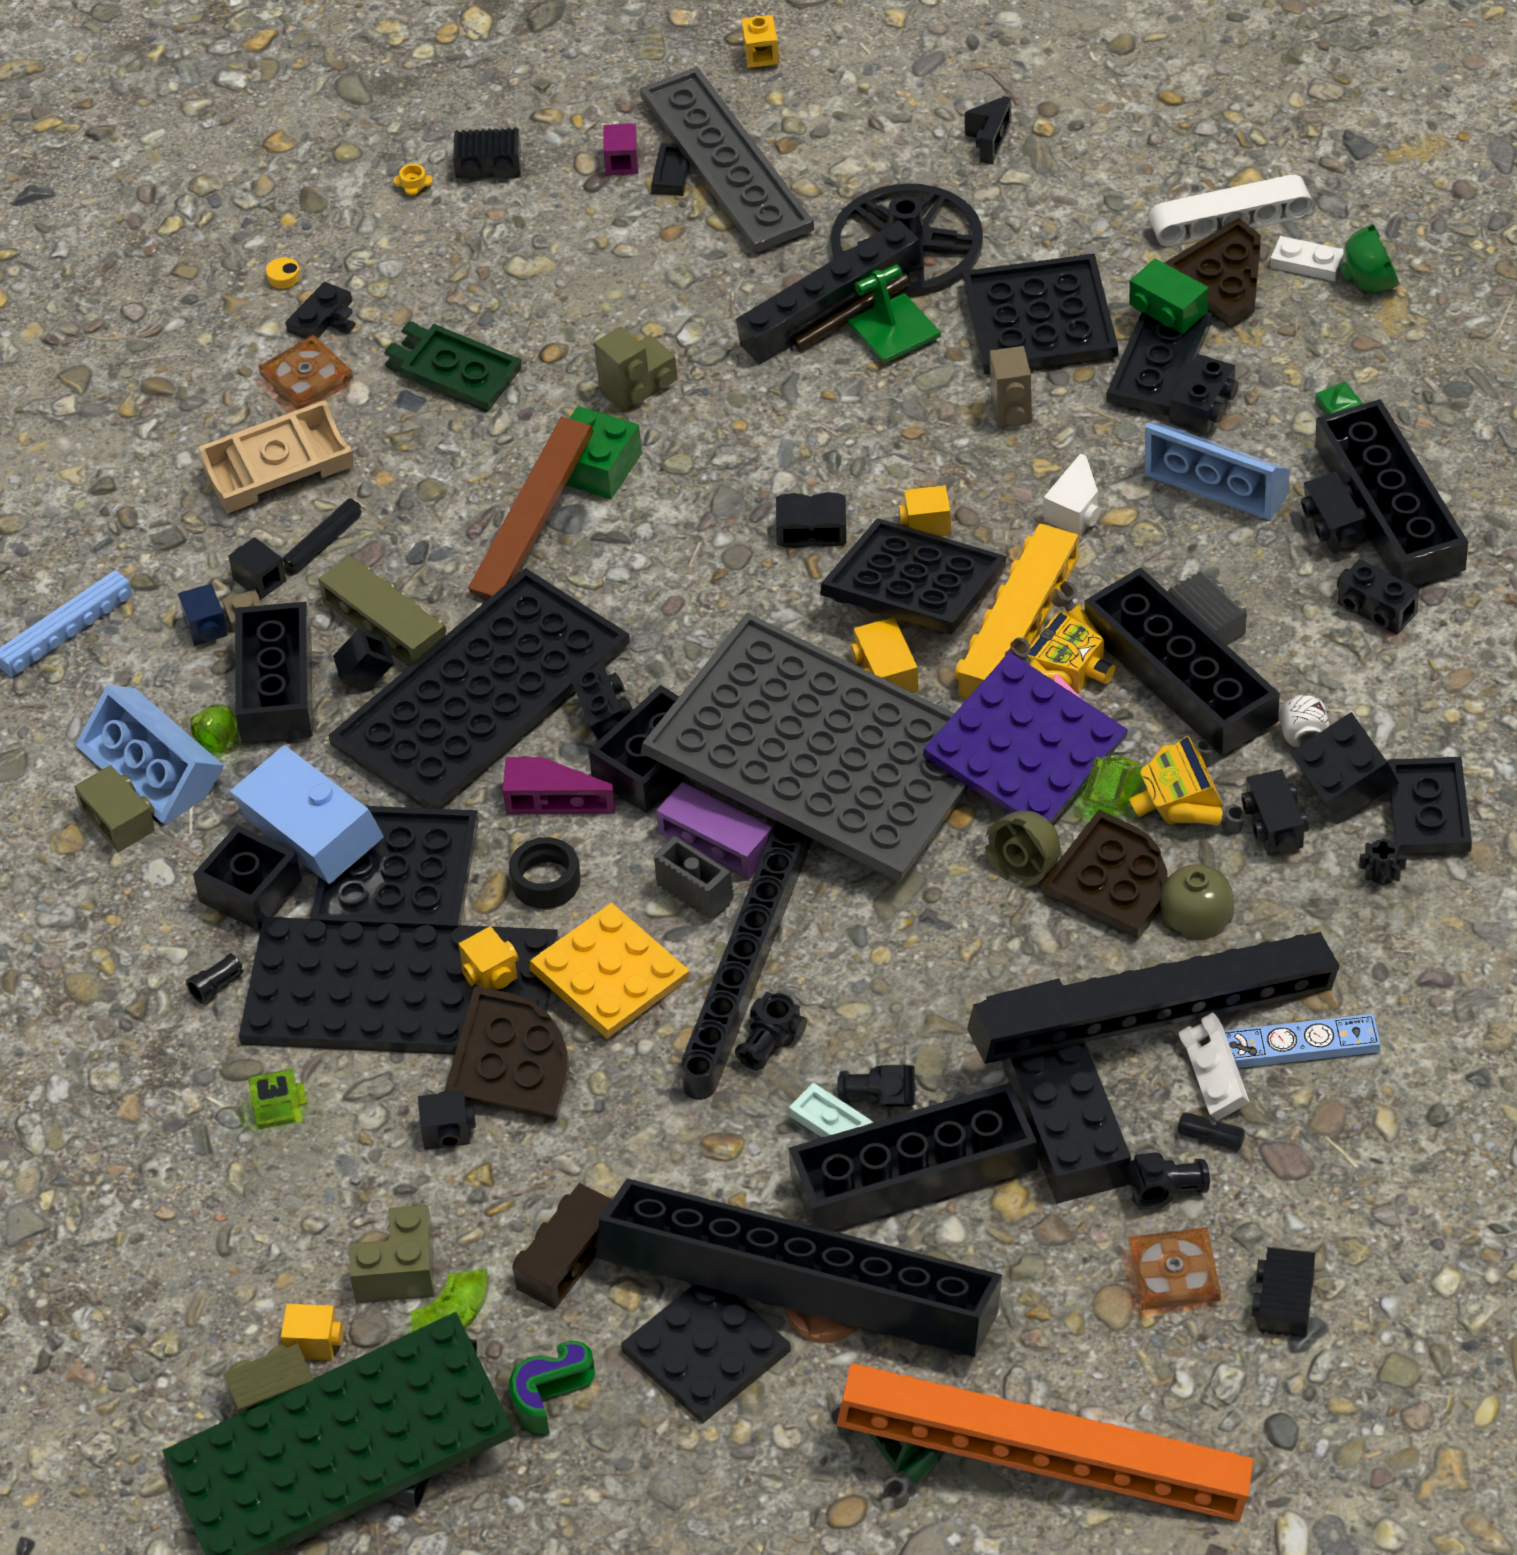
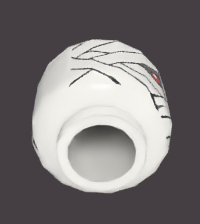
M1310 695L1295 696L1288 700L1280 709L1279 719L1284 739L1293 747H1299L1330 726L1325 705L1319 698Z

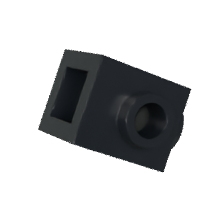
M444 1091L438 1094L418 1096L420 1128L424 1150L455 1148L459 1145L471 1144L469 1129L476 1128L474 1105L466 1106L464 1091Z

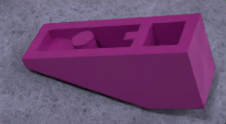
M506 757L503 781L506 814L615 813L613 784L543 757Z

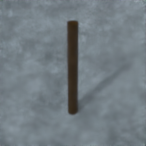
M904 273L901 274V278L887 283L886 287L889 297L910 285V281ZM873 292L794 339L793 343L796 349L801 352L848 323V319L874 307Z

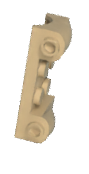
M326 400L198 447L200 463L226 514L258 503L257 494L319 472L321 477L324 478L354 466L352 450L341 437Z

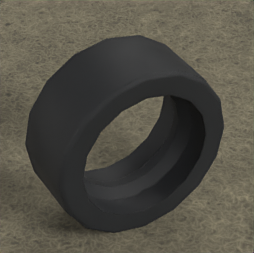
M538 837L526 841L514 851L510 858L509 874L511 887L515 896L526 905L535 908H553L566 903L576 894L580 887L581 874L578 856L574 848L563 840L553 837ZM542 862H554L567 869L565 874L558 880L549 883H534L523 877L526 870Z

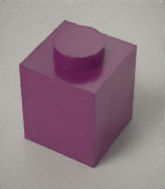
M636 123L603 125V152L606 176L638 174Z

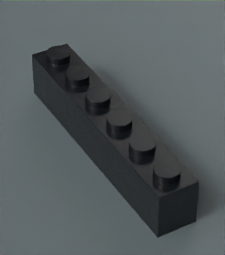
M899 220L736 318L740 346L759 365L793 345L794 339L873 292L872 290L860 296L856 292L854 285L856 282L870 277L872 271L877 269L882 271L897 264L902 273L907 276L920 268L922 260L919 238Z

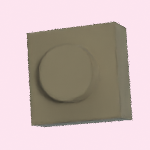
M256 589L222 599L224 610L233 632H235V608L262 605Z

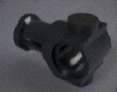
M766 992L762 998H757L750 1010V1018L753 1019L749 1028L751 1034L744 1043L738 1044L735 1048V1055L749 1069L755 1071L764 1069L767 1064L766 1058L772 1049L789 1046L795 1038L799 1039L804 1033L807 1018L800 1015V1006L794 1004L789 996L782 993L772 994Z
M880 1065L871 1068L869 1074H850L848 1070H842L839 1072L837 1080L839 1100L847 1105L851 1101L870 1100L873 1106H914L916 1091L915 1066Z
M1156 1152L1137 1154L1126 1167L1128 1182L1133 1192L1132 1201L1138 1206L1139 1210L1162 1208L1169 1204L1173 1198H1176L1178 1192L1196 1190L1198 1193H1207L1210 1187V1173L1205 1159H1195L1193 1163L1175 1165L1173 1160H1165L1160 1153Z

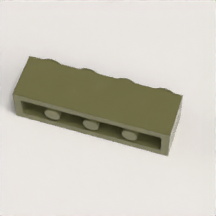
M350 555L318 578L322 601L355 627L385 638L390 653L408 667L446 636L447 630L441 619L437 616L429 615L421 609L414 599L405 597L398 592L390 581L382 580L374 574L367 564H361Z

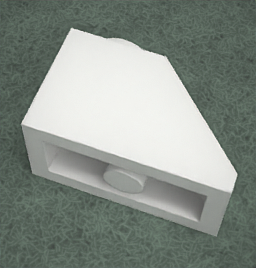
M1079 454L1044 496V522L1062 530L1079 534L1080 537L1089 526L1092 527L1097 522L1100 515L1098 490L1087 457Z

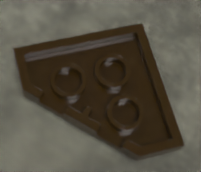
M1237 218L1164 262L1208 287V310L1230 327L1255 311L1261 235L1240 218Z

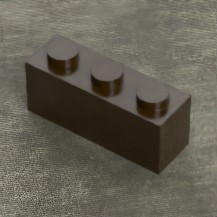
M578 1183L571 1194L563 1196L558 1204L556 1213L548 1222L540 1225L535 1239L526 1251L522 1250L516 1256L512 1266L516 1289L556 1309L597 1257L599 1218L612 1199L581 1183Z

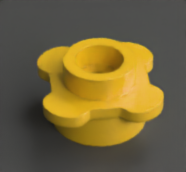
M415 163L403 166L399 171V175L394 178L395 186L405 189L407 195H416L425 186H430L433 183L432 176L425 175L424 167Z

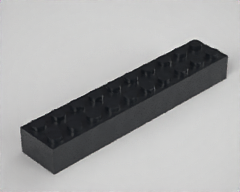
M628 1178L599 1218L597 1259L611 1262L617 1266H627L647 1271L652 1275L666 1276L685 1281L690 1285H700L723 1291L728 1295H738L754 1299L766 1305H777L796 1310L804 1315H815L837 1321L843 1325L861 1327L881 1335L903 1338L919 1345H929L949 1350L957 1355L975 1357L998 1315L1002 1274Z

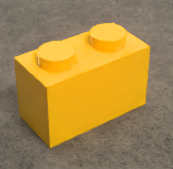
M894 617L854 628V643L850 644V652L855 665L861 664L864 670L909 692L919 691L918 667Z

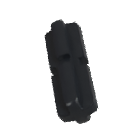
M1184 1112L1181 1115L1178 1123L1179 1134L1202 1141H1207V1138L1212 1139L1211 1143L1235 1150H1240L1245 1139V1130L1243 1128L1216 1121V1124L1211 1123L1212 1119Z

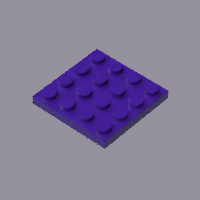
M1008 652L924 747L923 757L1007 813L1019 810L1037 812L1047 818L1052 824L1127 736L1128 729L1011 652Z

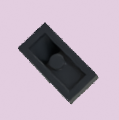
M1004 96L964 113L965 135L976 138V148H980V162L993 164L1012 122L1011 97Z

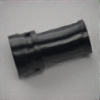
M229 953L206 971L201 970L198 974L186 979L187 989L198 1003L204 1004L213 995H216L222 986L243 974V966L235 955Z

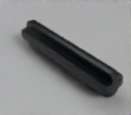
M352 498L342 503L283 556L284 567L292 573L298 572L362 514L361 505Z

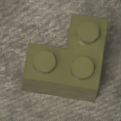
M620 326L594 342L599 390L623 412L642 403L648 397L663 388H667L678 380L675 355L651 334L637 341Z
M428 1205L389 1208L388 1241L350 1244V1279L356 1303L434 1297L433 1228Z

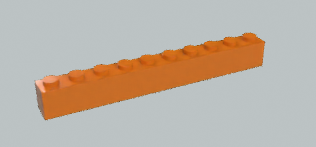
M854 1363L850 1364L836 1426L1238 1522H1240L1248 1498L1254 1459L1233 1452H1225L1191 1442H1183L1153 1433H1145L1111 1423L1090 1420L1073 1414L1052 1411L1031 1404L997 1398L993 1395L976 1393L951 1385L938 1384Z

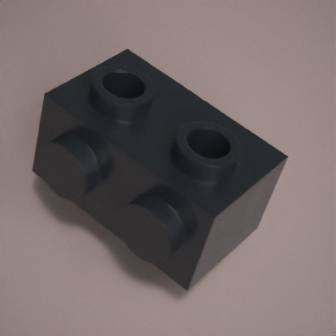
M1197 354L1170 397L1169 423L1208 435L1214 423L1221 421L1227 401H1232L1236 396L1239 382L1235 380V365Z

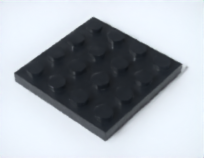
M1095 253L962 271L964 289L984 374H990L991 350L1024 346L1029 368L1118 357V344Z
M877 518L822 581L820 595L831 598L838 603H848L864 608L871 613H881L898 618L904 623H914L931 628L937 633L952 635L1005 569L1007 556Z
M365 806L370 810L384 838L330 884L320 877L318 878L310 920H318L326 925H344L348 922H357L361 926L380 927L391 923L398 928H418L422 925H430L434 929L443 930L458 928L462 921L479 823L478 810Z

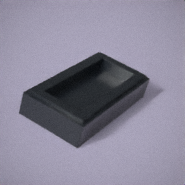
M660 143L651 184V194L684 196L690 164L687 157L683 156L677 144Z

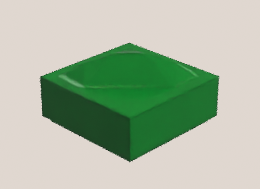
M1346 381L1315 394V402L1325 415L1363 404Z

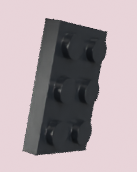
M1462 758L1387 759L1399 782L1398 785L1389 790L1395 844H1400V854L1471 852L1472 838Z

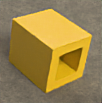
M946 485L904 490L905 504L899 505L901 525H907V527L937 536L951 535L950 506Z
M286 1304L281 1332L282 1345L289 1347L298 1343L305 1360L333 1361L335 1346H341L343 1341V1323L337 1322L334 1306Z

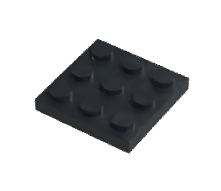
M692 1285L621 1343V1349L629 1359L701 1423H705L791 1352V1345L786 1338L736 1295H728L723 1291L700 1285Z

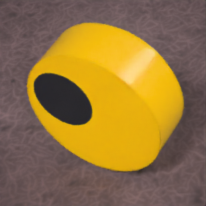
M288 257L272 260L266 267L268 283L275 288L285 289L292 287L300 279L299 265L294 259Z

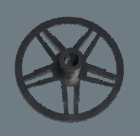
M895 184L871 190L850 202L839 213L831 230V251L834 259L850 250L843 251L841 233L846 221L854 212L878 232L900 220L919 238L922 266L917 269L918 282H912L910 274H908L907 277L910 285L893 295H901L903 293L907 296L925 294L955 283L963 277L962 271L973 268L980 257L983 247L982 224L975 210L954 193L925 184ZM898 193L927 194L923 200L909 195L896 197L890 202L889 209L882 204L876 205L872 202L874 199ZM937 197H939L937 203L932 206ZM945 201L950 202L964 213L972 227L973 236L958 234L956 230L930 227ZM930 209V211L927 213V215H926L925 218L923 219V216L925 215V213ZM864 239V240H862V241H860V242H857V245H859L860 243L864 242V241L867 240V239ZM923 251L967 254L953 269L940 276L925 280Z

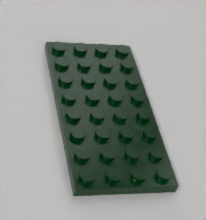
M455 1311L326 1372L306 1384L162 1450L205 1555H268L505 1442L516 1435Z

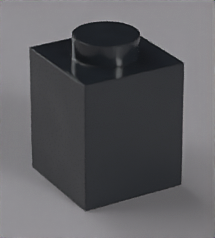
M256 537L239 546L228 556L233 580L248 591L256 589L260 600L287 581L282 557Z
M359 628L333 655L340 681L348 686H355L369 691L394 665L387 640Z

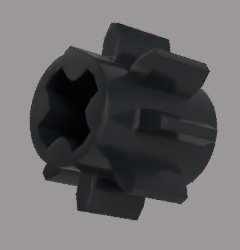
M1382 838L1372 844H1365V854H1361L1359 857V868L1366 869L1365 880H1371L1376 884L1384 886V884H1389L1393 880H1400L1401 870L1406 869L1407 856L1400 855L1399 843L1394 844L1392 841Z

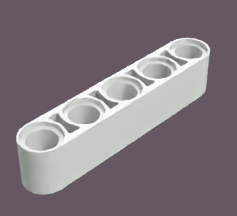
M1287 175L1162 202L1149 211L1148 219L1158 242L1162 246L1170 247L1202 240L1237 218L1243 220L1253 229L1299 219L1311 212L1314 203L1303 179L1298 175Z

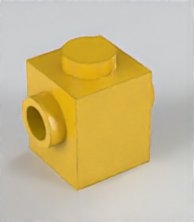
M773 15L742 18V37L747 67L779 64L778 39Z
M491 926L458 943L462 971L472 986L477 984L479 987L497 990L508 986L513 980L518 978L515 962L519 958L515 948L509 941L503 942Z

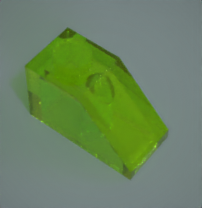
M1120 755L1095 757L1083 800L1092 802V809L1096 811L1101 810L1110 815H1113L1114 811L1126 810L1130 805L1129 798L1136 795L1144 781L1140 771L1146 764Z

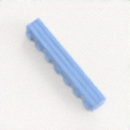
M117 570L113 571L0 647V669L12 678L57 648L60 644L75 636L88 625L109 613L122 602L128 600V598L133 596L129 580L124 578Z

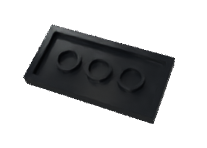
M1141 312L1106 392V402L1169 416L1170 397L1195 356L1199 354L1212 324V313H1206L1184 334H1181Z

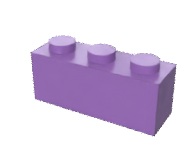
M681 782L656 810L660 835L668 839L677 836L728 870L748 880L755 874L772 832V827L759 818L755 819L739 811L732 804L723 803L709 796L704 790L693 788L684 782Z

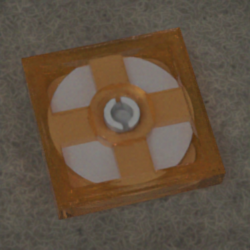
M315 335L308 337L258 366L260 375L297 410L306 407L353 379L352 370Z
M1207 1227L1129 1237V1249L1141 1310L1221 1301V1290Z

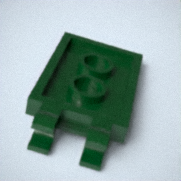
M408 321L401 330L403 334L407 335L402 341V345L413 349L412 352L396 343H391L384 351L385 355L390 356L385 366L392 371L400 370L401 377L486 412H489L521 370V359L436 324H433L427 330L415 322Z

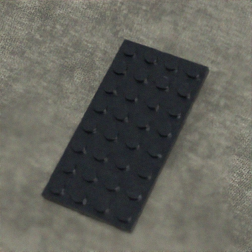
M525 568L329 734L330 744L422 807L440 809L575 691L571 678L602 662L604 665L607 664L630 644L629 633Z
M265 917L262 922L239 1032L241 1045L455 1055L474 986H477V984L472 986L463 974L458 943L490 926L459 925L454 930L434 929L430 925H422L418 928H398L391 923L380 927L361 926L357 922H348L344 925H326L321 921H311L308 918ZM492 927L503 942L509 941L513 945L519 958L515 962L518 978L513 980L508 986L497 990L527 998L547 1012L551 989L529 970V964L531 959L559 940L558 929Z

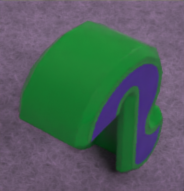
M580 1341L560 1343L557 1346L558 1358L543 1355L532 1356L524 1359L514 1367L509 1377L510 1396L513 1413L518 1423L524 1429L537 1435L550 1434L542 1400L591 1385L595 1376L592 1351L585 1343Z

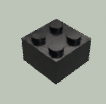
M1352 712L1290 752L1302 775L1337 824L1399 784L1388 762Z
M237 824L193 873L200 903L258 931L262 927L263 919L271 917L302 881L296 852Z

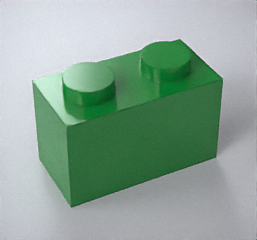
M1154 258L1129 280V305L1139 312H1143L1160 321L1163 325L1184 334L1208 312V287Z

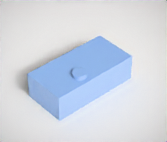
M285 744L230 790L248 821L277 844L296 852L297 859L328 884L333 882L384 838L367 807Z

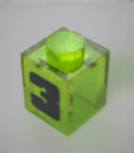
M293 1069L248 1077L257 1130L303 1121L301 1106L308 1105L304 1082L296 1083Z

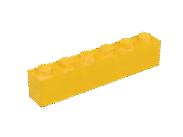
M1039 523L1033 536H1027L1023 545L1022 556L1019 560L1015 559L1009 572V579L1006 585H1000L993 609H987L985 612L982 629L979 634L972 636L966 658L960 659L956 666L954 678L958 680L959 696L970 697L1005 657V652L1011 648L1010 643L1018 637L1023 638L1030 646L1035 641L1054 606L1050 600L1051 593L1055 589L1061 592L1060 585L1067 581L1079 559V534Z

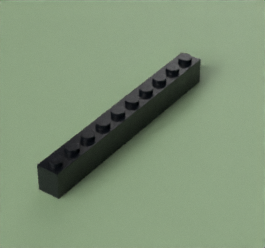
M1321 932L1307 935L1299 934L1292 938L1273 942L1266 941L1250 947L1228 949L1221 953L1206 956H1194L1190 959L1173 963H1160L1154 967L1135 971L1127 970L1120 974L1101 978L1093 977L1086 981L1068 985H1055L1049 989L1029 993L1021 992L1015 996L996 1000H984L973 1004L967 1030L984 1064L1203 1018L1210 1013L1217 1015L1332 990L1340 965Z

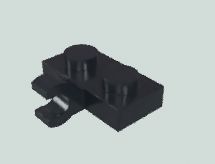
M323 282L285 322L287 332L315 342L329 326L348 334L356 326L354 321L348 320L349 316L353 313V310L348 307L353 301L351 291Z

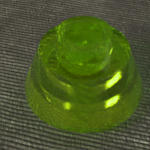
M211 705L192 716L190 719V730L194 739L203 747L212 751H223L231 748L234 743L237 722L233 712L226 706Z

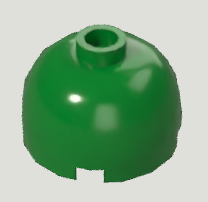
M1374 223L1358 230L1349 237L1343 249L1345 262L1339 264L1347 283L1354 281L1360 290L1367 293H1381L1400 285L1395 269L1385 246H1383L1379 239L1380 235Z

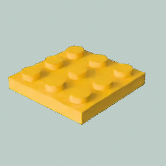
M612 902L531 959L529 964V970L606 1039L689 979L690 972L689 969Z

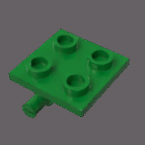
M897 264L882 271L878 269L872 271L870 277L854 284L855 290L860 296L873 290L874 308L848 319V325L883 364L941 337L939 329L905 293L891 300L889 299L887 283L902 277V271Z

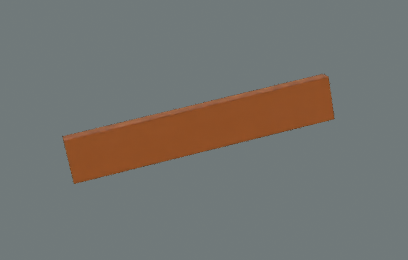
M563 416L560 417L468 587L471 594L489 599L518 574L594 432L591 425Z

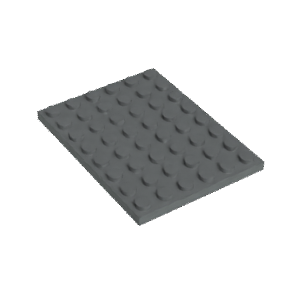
M749 613L744 615L644 740L641 748L642 754L899 882L904 878L969 788L923 757L924 747L955 713Z

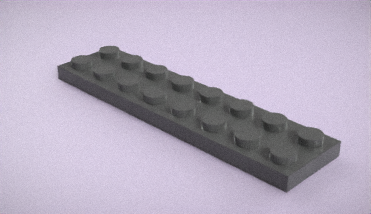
M698 66L640 88L641 99L674 144L678 145L683 156L687 157L691 167L755 253L814 231V220Z

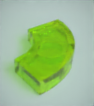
M487 1269L449 1273L446 1287L441 1295L428 1306L411 1311L412 1332L455 1311L464 1329L469 1327L480 1313L486 1300L489 1286Z

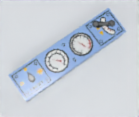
M1374 1014L1224 1030L1237 1068L1380 1052V1040Z

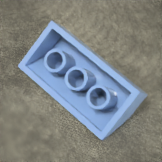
M1148 422L1145 426V476L1270 521L1289 493L1290 469L1164 424Z
M106 685L75 744L78 749L102 770L112 765L121 776L126 774L133 783L136 793L139 797H147L154 808V816L163 824L170 823L206 798L224 767L220 761L136 688Z

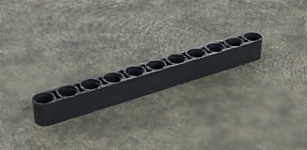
M778 821L775 822L682 1057L683 1090L688 1097L696 1100L709 1098L718 1087L813 841V838Z

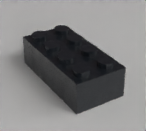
M306 601L235 608V716L241 743L313 737L312 638Z

